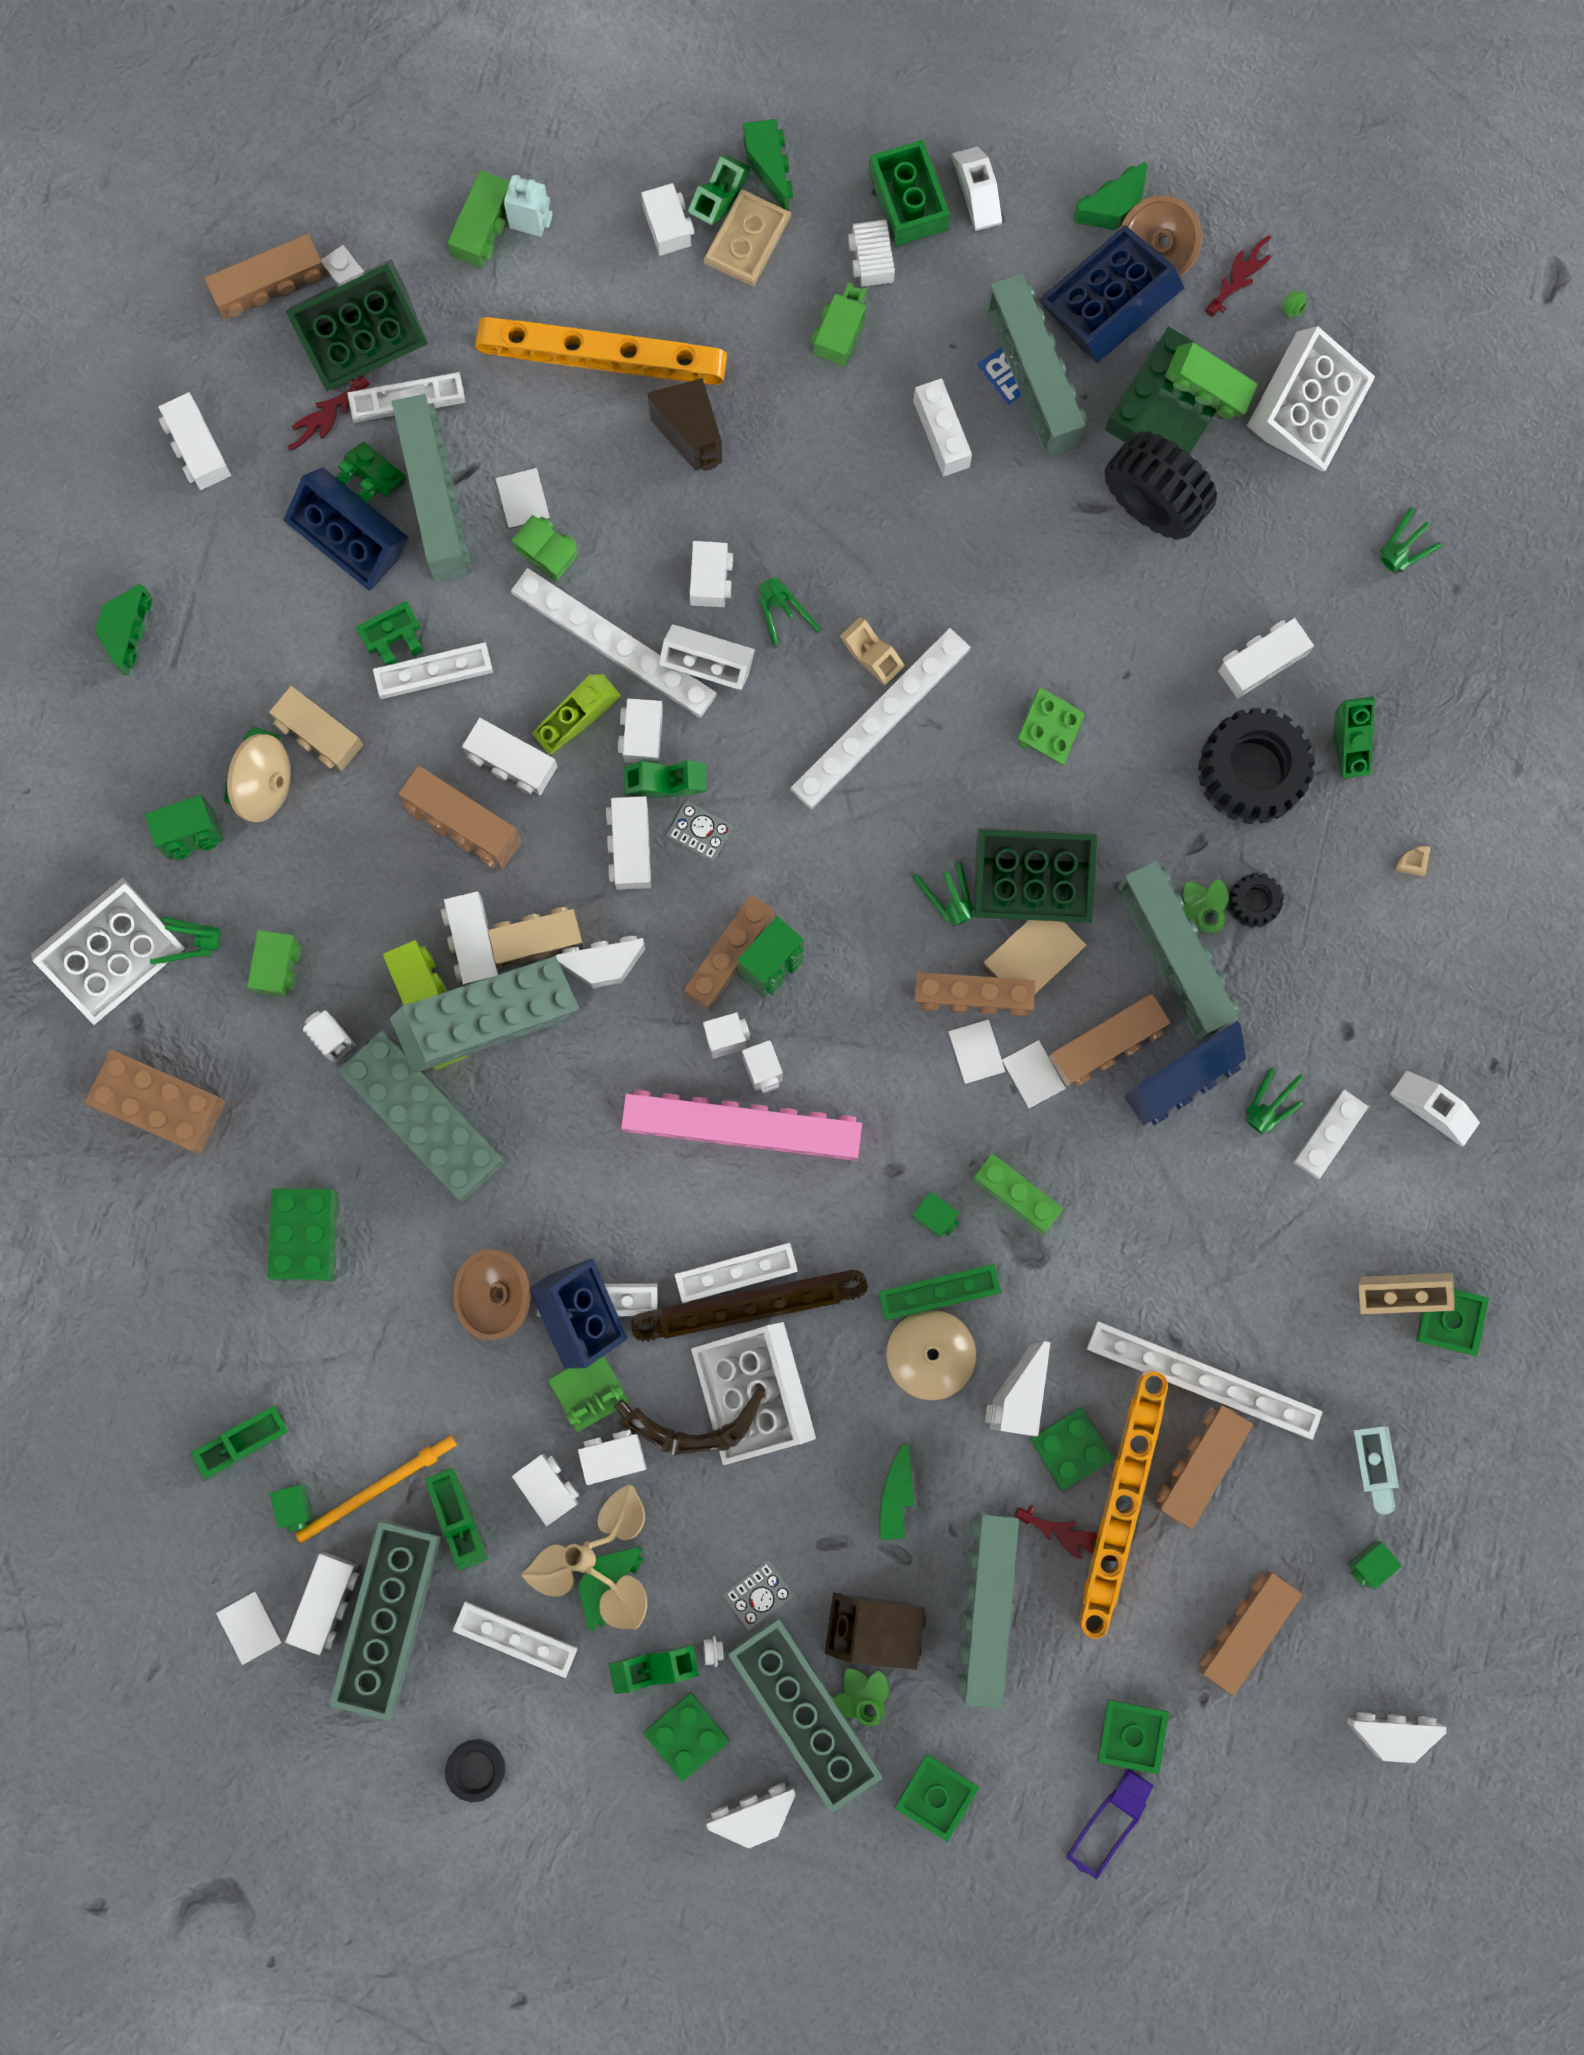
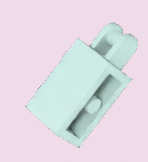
M519 175L511 177L504 199L510 229L542 237L544 228H549L552 211L549 210L550 197L546 195L544 184L537 183L533 179H522Z
M1383 1426L1354 1430L1364 1492L1372 1491L1374 1508L1378 1513L1390 1514L1395 1509L1392 1489L1399 1488L1389 1427Z

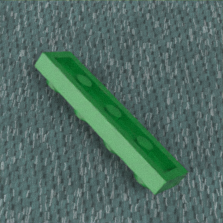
M995 1264L878 1291L885 1321L1002 1293Z

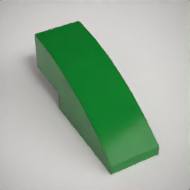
M272 1406L192 1451L189 1456L202 1480L205 1482L279 1439L289 1431L275 1406Z
M909 1444L900 1445L885 1479L879 1511L880 1540L905 1538L902 1507L914 1506Z
M452 1467L426 1478L425 1482L455 1566L462 1571L488 1560L484 1543L455 1469Z

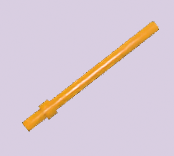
M450 1435L432 1447L428 1445L420 1450L417 1457L310 1523L306 1528L296 1532L295 1535L300 1543L305 1542L423 1466H431L438 1461L439 1456L457 1446L456 1440Z

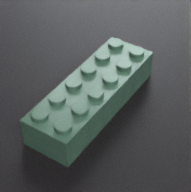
M1023 273L990 285L986 311L1043 451L1048 459L1079 447L1085 426L1087 425V418L1082 408L1079 409L1075 401L1077 395L1073 384H1068L1065 377L1066 367L1064 361L1056 355L1054 337L1051 332L1047 333L1044 326L1045 316L1042 308L1037 307L1035 304L1033 286L1031 282H1026Z
M426 394L392 401L425 555L435 582L466 576L468 575L466 565L471 564V559L465 542V532L458 512L460 511L452 485L454 484L447 462L448 456L442 439L441 425L434 403H428Z
M1156 860L1125 875L1117 890L1196 1041L1199 1042L1238 1020L1239 1016L1237 1013H1239V1007L1234 998L1228 997L1223 987L1226 984L1221 973L1218 970L1214 971L1210 960H1212L1211 954L1205 944H1200L1196 936L1198 930L1194 921L1191 918L1187 919L1182 910L1184 903L1181 896L1177 892L1174 893L1169 885L1171 879L1164 866L1160 867Z
M554 956L401 1006L389 1019L413 1073L564 1022L575 1014L579 1007L558 960Z
M382 1030L338 1070L344 1079L460 1202L464 1203L507 1163L421 1071L413 1073L406 1055Z
M977 1512V1519H971L970 1537H973L975 1541L974 1550H968L967 1568L972 1570L971 1580H966L964 1598L969 1601L968 1611H963L962 1630L966 1633V1642H960L959 1661L963 1664V1674L958 1673L956 1680V1692L961 1696L965 1705L1003 1709L1019 1518L1014 1516Z
M387 1520L378 1522L331 1696L330 1707L385 1721H390L395 1717L442 1534Z
M779 1616L728 1650V1656L831 1814L883 1778L874 1760Z

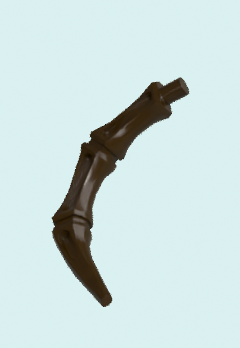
M757 1388L744 1409L731 1423L725 1424L722 1428H718L710 1433L700 1435L687 1434L681 1431L675 1433L673 1429L663 1427L652 1421L640 1408L636 1407L632 1410L624 1399L619 1401L614 1408L622 1416L620 1420L622 1426L643 1436L663 1452L670 1451L672 1455L676 1456L697 1452L727 1451L731 1447L737 1446L749 1430L765 1389Z

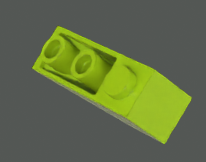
M604 674L589 675L532 734L547 753L551 755L601 717L621 695Z

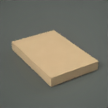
M741 189L704 257V264L754 287L791 218V212Z
M1028 920L986 959L983 965L995 978L1036 980V994L1087 945L1065 922Z

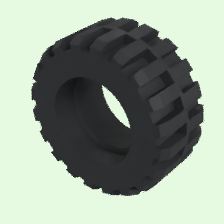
M1149 431L1133 434L1105 468V482L1109 486L1110 493L1116 497V501L1143 526L1146 525L1151 531L1160 533L1166 538L1172 537L1178 540L1191 536L1213 509L1217 501L1216 486L1210 480L1211 476L1208 472L1203 470L1202 465L1197 460H1194L1188 451L1181 449L1177 443L1165 439L1160 434L1154 435L1153 432Z
M1260 707L1251 708L1248 713L1244 710L1237 711L1231 718L1226 717L1222 720L1201 750L1202 756L1198 761V769L1201 771L1198 777L1200 786L1205 785L1206 791L1204 795L1208 801L1212 798L1216 802L1214 808L1219 813L1223 809L1229 812L1227 818L1236 821L1240 817L1243 818V823L1253 824L1255 820H1259L1260 824L1268 823L1272 818L1278 819L1284 816L1309 789L1308 785L1314 776V771L1311 768L1315 764V755L1309 754V750L1313 746L1309 738L1304 740L1301 736L1304 733L1303 728L1300 725L1296 728L1291 725L1290 721L1292 718L1286 714L1283 718L1276 716L1277 710L1268 709L1266 713H1261ZM1245 743H1255L1272 751L1281 767V778L1277 785L1270 789L1259 790L1243 784L1235 776L1230 761L1231 754L1237 746Z

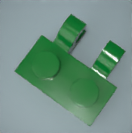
M364 441L344 455L343 462L338 465L341 472L336 475V478L344 485L357 475L364 479L359 485L363 489L358 492L357 496L365 502L370 501L377 493H381L386 498L401 487L406 479L402 472Z
M407 601L356 626L369 654L371 655L378 651L386 666L397 663L388 645L404 638L413 657L424 652L414 633L420 630L421 627Z

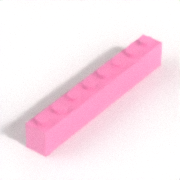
M633 1090V1094H626L621 1126L623 1132L852 1161L858 1160L862 1123L856 1122V1117L839 1115L838 1120L828 1119L827 1114L821 1112H810L809 1116L797 1115L798 1110L780 1108V1113L768 1111V1106L751 1104L750 1109L739 1108V1103L732 1101H721V1105L709 1104L710 1099L692 1097V1102L680 1100V1096L664 1093L662 1098L650 1097L651 1092L644 1090Z

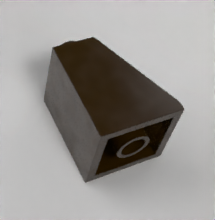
M703 378L647 393L651 421L694 470H712L718 464L723 463L722 441Z
M833 1592L825 1654L852 1664L917 1670L918 1661L922 1653L920 1645L921 1635L926 1623L925 1607L911 1603Z

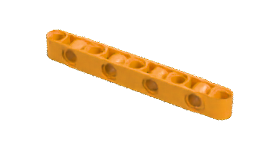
M492 317L479 319L475 349L488 355L689 382L703 378L704 384L710 385L723 383L728 355L724 350L715 347ZM515 337L524 338L519 343L511 342ZM572 344L580 346L576 350L567 349V347ZM626 352L635 353V356L631 358H626L622 355ZM683 359L691 361L689 365L683 366L679 364Z
M1154 1370L1144 1371L1139 1375L1083 1591L1078 1622L1086 1636L1093 1639L1103 1637L1109 1629L1162 1421L1168 1382L1163 1374ZM1156 1376L1160 1381L1159 1389L1156 1392L1149 1393L1145 1388V1382L1149 1377ZM1135 1436H1143L1145 1439L1144 1448L1138 1452L1133 1451L1130 1446L1131 1440ZM1122 1495L1129 1496L1131 1500L1129 1508L1124 1511L1117 1510V1498ZM1107 1555H1113L1116 1558V1564L1110 1570L1101 1568V1560ZM1092 1615H1097L1101 1617L1100 1626L1094 1630L1086 1628L1087 1619Z

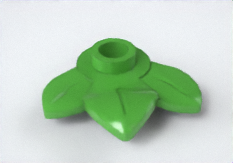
M1217 879L1207 890L1197 883L1186 882L1183 891L1185 905L1182 910L1187 919L1191 918L1196 927H1199L1206 933H1215L1221 930L1225 924L1224 909L1229 903V894L1225 884L1220 879ZM1211 913L1215 914V923L1207 924L1206 916Z
M855 1668L846 1669L844 1674L845 1693H840L833 1697L834 1701L845 1717L857 1718L865 1726L879 1724L885 1716V1706L883 1703L890 1693L886 1675L883 1671L878 1670L869 1678L861 1670ZM866 1705H872L875 1708L874 1715L866 1711Z

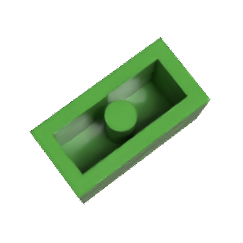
M257 931L247 988L253 993L288 998L289 990L294 989L296 974L292 973L294 961L298 962L301 954V945L298 944V940L293 935Z

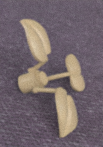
M632 1485L622 1487L601 1508L598 1516V1527L602 1532L610 1534L609 1536L592 1542L586 1541L583 1546L571 1544L566 1548L562 1545L547 1547L523 1571L521 1575L524 1580L542 1594L560 1597L567 1594L575 1584V1577L572 1571L587 1572L611 1588L602 1595L600 1600V1614L603 1620L610 1626L618 1629L636 1630L643 1622L647 1610V1595L643 1585L639 1580L629 1575L621 1577L615 1584L612 1580L594 1570L596 1557L591 1550L593 1547L613 1541L615 1536L627 1541L639 1534L645 1522V1512L635 1488Z

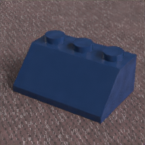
M588 1259L554 1272L529 1288L564 1368H587L628 1339L594 1259Z

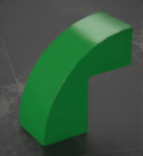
M729 155L720 156L710 182L698 185L688 212L710 225L718 222L734 202L751 167Z
M686 760L667 766L640 761L624 767V795L665 798L706 792V763Z
M693 1645L650 1652L608 1663L614 1694L630 1693L652 1685L678 1683L699 1676Z

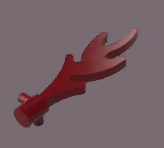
M1269 235L1254 247L1246 262L1242 260L1244 252L1240 251L1231 269V284H1228L1226 277L1223 278L1219 296L1214 298L1205 309L1209 316L1213 317L1218 310L1224 313L1227 308L1222 305V302L1237 290L1253 283V279L1245 278L1259 271L1269 261L1270 255L1259 261L1256 260V255L1260 248L1269 242L1271 238Z
M363 375L357 381L352 379L348 382L353 387L343 394L330 400L315 403L317 408H322L323 410L305 416L292 426L294 431L304 426L308 428L296 442L288 445V449L292 451L300 447L313 435L318 427H322L319 436L323 439L334 425L337 407L342 406V412L344 414L347 413L349 405L348 392L364 390L370 385L368 380Z
M1029 1505L1028 1510L1018 1507L1015 1511L1014 1517L1019 1518V1521L1026 1524L1032 1523L1037 1526L1047 1540H1051L1050 1531L1054 1530L1061 1545L1076 1558L1082 1559V1555L1077 1550L1078 1546L1084 1547L1093 1554L1094 1547L1091 1545V1541L1096 1540L1098 1534L1083 1530L1069 1531L1070 1527L1076 1525L1075 1521L1056 1522L1033 1517L1035 1507ZM1107 1555L1104 1558H1102L1109 1561H1116L1115 1556Z

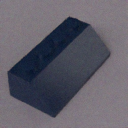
M324 467L302 476L283 519L367 590L373 589L399 560L409 539L407 535L363 501Z

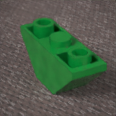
M1145 161L1137 167L1132 165L1127 168L1121 177L1114 182L1112 180L1107 181L1091 197L1086 195L1081 198L1076 204L1073 217L1075 223L1111 230L1121 227L1127 214L1142 201L1148 167Z
M140 584L102 605L95 630L96 635L115 666L124 675H129L130 668L136 664L138 640H142L145 632V625L143 623L145 614L149 613L152 607L151 594L144 585Z
M1373 696L1344 700L1335 711L1334 741L1340 773L1343 779L1371 775L1375 698Z
M635 1546L596 1556V1563L593 1568L616 1584L621 1577L628 1575L629 1572L636 1573L644 1560L640 1556L643 1549ZM586 1572L578 1587L588 1629L594 1631L597 1625L603 1628L606 1624L600 1614V1600L602 1595L611 1588Z

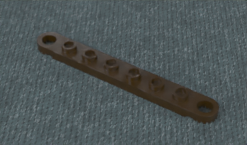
M848 1270L642 1312L632 1319V1334L638 1341L644 1342V1340H647V1342H650L651 1339L652 1341L661 1337L666 1339L838 1304L842 1300H855L856 1297L859 1299L861 1295L864 1296L865 1292H867L868 1284L865 1275L861 1271ZM854 1280H855L856 1283L859 1282V1284H858L856 1287H853V1288H847V1287H845V1285H846V1286L848 1285L847 1282H848L849 1284H850V1281H852V1283H853ZM649 1322L650 1325H653L652 1328L647 1330L640 1329L644 1323L647 1325Z

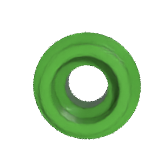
M1292 290L1287 295L1282 304V310L1288 318L1291 319L1303 313L1307 306L1306 293Z

